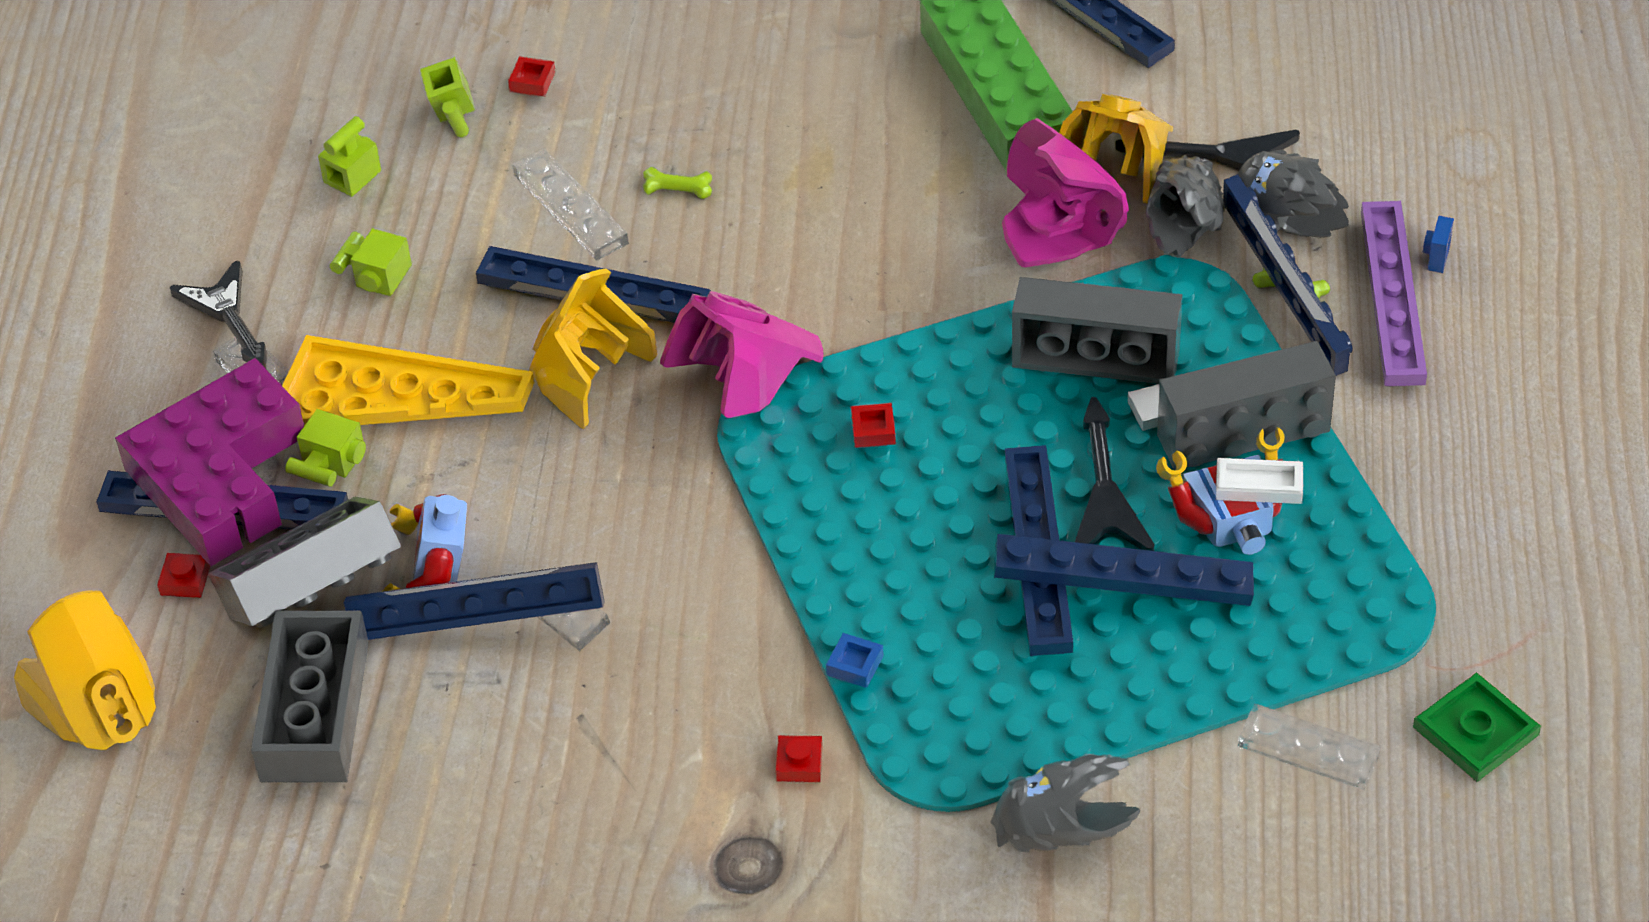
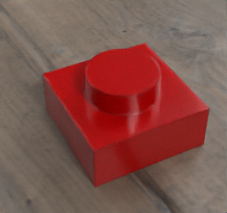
M519 56L508 79L509 92L545 97L556 73L554 61Z
M892 403L851 406L855 448L896 444Z
M167 553L157 584L160 596L201 598L210 565L199 554Z
M778 735L776 781L821 782L822 736Z

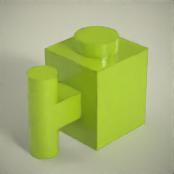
M453 57L421 68L420 72L427 98L439 121L448 120L455 135L460 138L465 137L469 133V127L463 115L475 111L468 81L456 58Z
M354 116L323 144L324 150L318 155L323 182L351 197L382 171L377 144L369 137L358 134L365 128L363 120L358 116Z
M373 228L366 238L359 232L353 231L331 261L329 267L334 273L342 274L348 265H352L356 287L368 292L392 296L412 266L407 238Z
M316 409L297 436L302 460L290 457L286 463L285 471L286 473L332 487L337 475L346 478L354 465L359 464L364 457L366 443L363 440L360 423Z

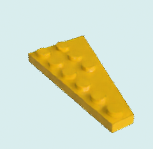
M306 335L282 386L299 403L304 426L316 409L359 422L360 425L523 412L535 381L532 371Z

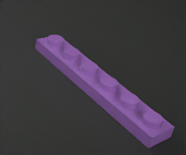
M1401 201L1362 202L1361 219L1384 385H1426L1427 370Z

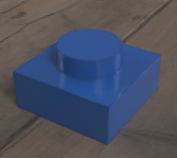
M1438 215L1435 230H1427L1423 253L1430 254L1428 271L1444 272L1451 246L1454 218Z
M843 633L826 664L827 676L867 688L884 656L883 645Z

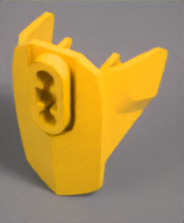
M1102 93L1101 99L1098 101H1078L1075 110L1063 121L1059 133L1094 161H1097L1101 143L1113 132L1121 134L1126 149L1121 170L1122 174L1138 176L1144 153L1143 203L1148 204V199L1156 181V173L1163 160L1168 132H1173V126L1142 107L1140 101Z
M606 268L580 275L576 279L558 308L543 323L533 345V350L536 353L529 371L533 372L541 393L582 429L589 424L588 395L591 389V381L600 367L582 353L580 346L598 350L614 365L619 362L625 351L651 362L658 355L654 330L606 286V281L611 274Z
M97 590L80 591L67 595L44 610L27 631L37 658H24L18 661L14 675V681L23 708L61 739L80 743L86 748L107 750V748L116 743L131 741L136 737L140 729L148 726L156 709L154 700L155 686L146 660L123 619L113 612L103 593ZM119 713L125 721L123 725L116 728L118 720L114 715Z

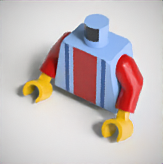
M1279 427L1276 428L1275 437L1277 444L1272 446L1264 441V431L1262 429L1256 438L1257 448L1265 453L1266 460L1283 461V459H1278L1277 452L1284 442L1283 431ZM1176 451L1172 454L1176 471L1171 470L1167 466L1165 457L1158 461L1156 466L1157 473L1163 479L1170 481L1171 486L1168 487V491L1177 516L1183 524L1201 535H1206L1211 543L1218 547L1238 542L1242 552L1248 555L1263 549L1266 544L1263 535H1267L1272 531V519L1280 513L1282 503L1216 500L1217 465L1185 473L1182 479L1181 473L1184 472L1187 466L1186 457L1183 453ZM1259 455L1243 458L1261 460Z
M440 494L425 497L424 503L416 505L413 511L399 504L393 505L389 512L397 516L395 521L391 523L393 529L410 535L418 525L413 580L407 583L406 588L456 582L464 547L467 503L464 500H458L454 496ZM391 583L382 592L398 590L400 588Z

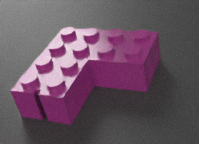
M254 358L115 437L124 470L210 566H213L243 548L234 516L235 513L239 512L244 534L249 543L254 542L282 525L274 492L252 468L298 442L297 436L304 428V422L299 403Z

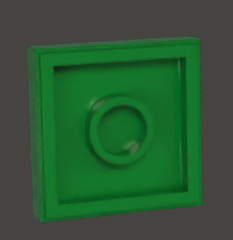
M1477 672L1416 716L1413 722V728L1476 782L1480 781L1537 738L1541 731L1540 724Z

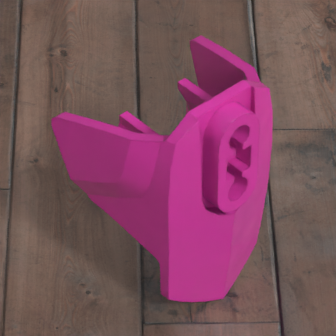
M1038 118L1028 121L1018 130L1008 156L1007 177L1025 196L1002 220L1004 239L1017 263L1025 268L1074 259L1087 251L1112 244L1117 231L1125 226L1127 212L1129 211L1126 193L1115 179L1075 144Z
M710 291L707 297L692 294L688 304L679 312L662 353L660 364L666 368L695 364L720 367L715 377L717 381L724 383L720 410L725 417L731 418L761 411L770 404L776 392L801 357L821 363L824 352L819 336L768 314L762 308L748 301Z

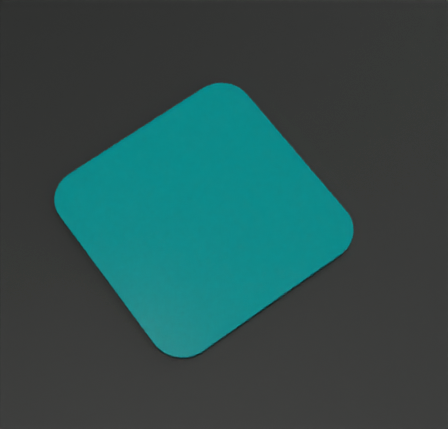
M1162 255L1158 258L1136 262L1074 281V283L1182 294L1180 351L1175 376L1282 350L1242 286L1226 271L1202 261ZM1015 299L823 357L821 363L812 360L795 365L770 404L761 411L731 418L725 417L721 413L718 421L717 438L721 456L869 771L887 792L915 807L940 812H959L976 809L998 802L1004 790L1009 786L1008 782L1012 779L1035 775L1038 770L1049 763L1063 760L1071 761L1086 754L1112 755L1113 757L1127 759L1386 673L1414 658L1426 645L1434 628L1436 600L1431 584L1332 427L1330 432L1322 433L1316 437H1306L1283 443L1277 450L1278 459L1303 462L1302 504L1282 503L1280 513L1272 519V531L1267 535H1263L1266 541L1263 549L1248 555L1242 552L1238 542L1221 547L1215 546L1206 535H1201L1179 520L1168 491L1171 483L1169 480L1160 477L1156 470L1157 463L1162 457H1165L1167 466L1173 470L1157 436V427L1142 431L1128 404V392L1158 384L1013 368L1012 310ZM1094 396L1097 397L1110 418V426L1106 428L1112 481L1117 484L1152 539L1154 551L1253 562L1254 597L1251 606L1066 586L1073 635V653L1030 656L1020 580L994 578L997 534L1014 535L1005 466V448L1046 445L1059 541L1075 542L1089 498L1096 483L1089 429L1083 428L1086 410L1091 397ZM892 403L896 444L855 448L851 406ZM1260 450L1243 453L1236 457H1227L1243 459L1259 455L1261 460H1266L1265 453ZM1217 460L1203 463L1197 467H1187L1181 473L1182 479L1185 473L1216 466ZM1107 533L1095 543V545L1138 549L1116 533ZM843 633L883 645L884 656L867 688L827 676L826 664Z

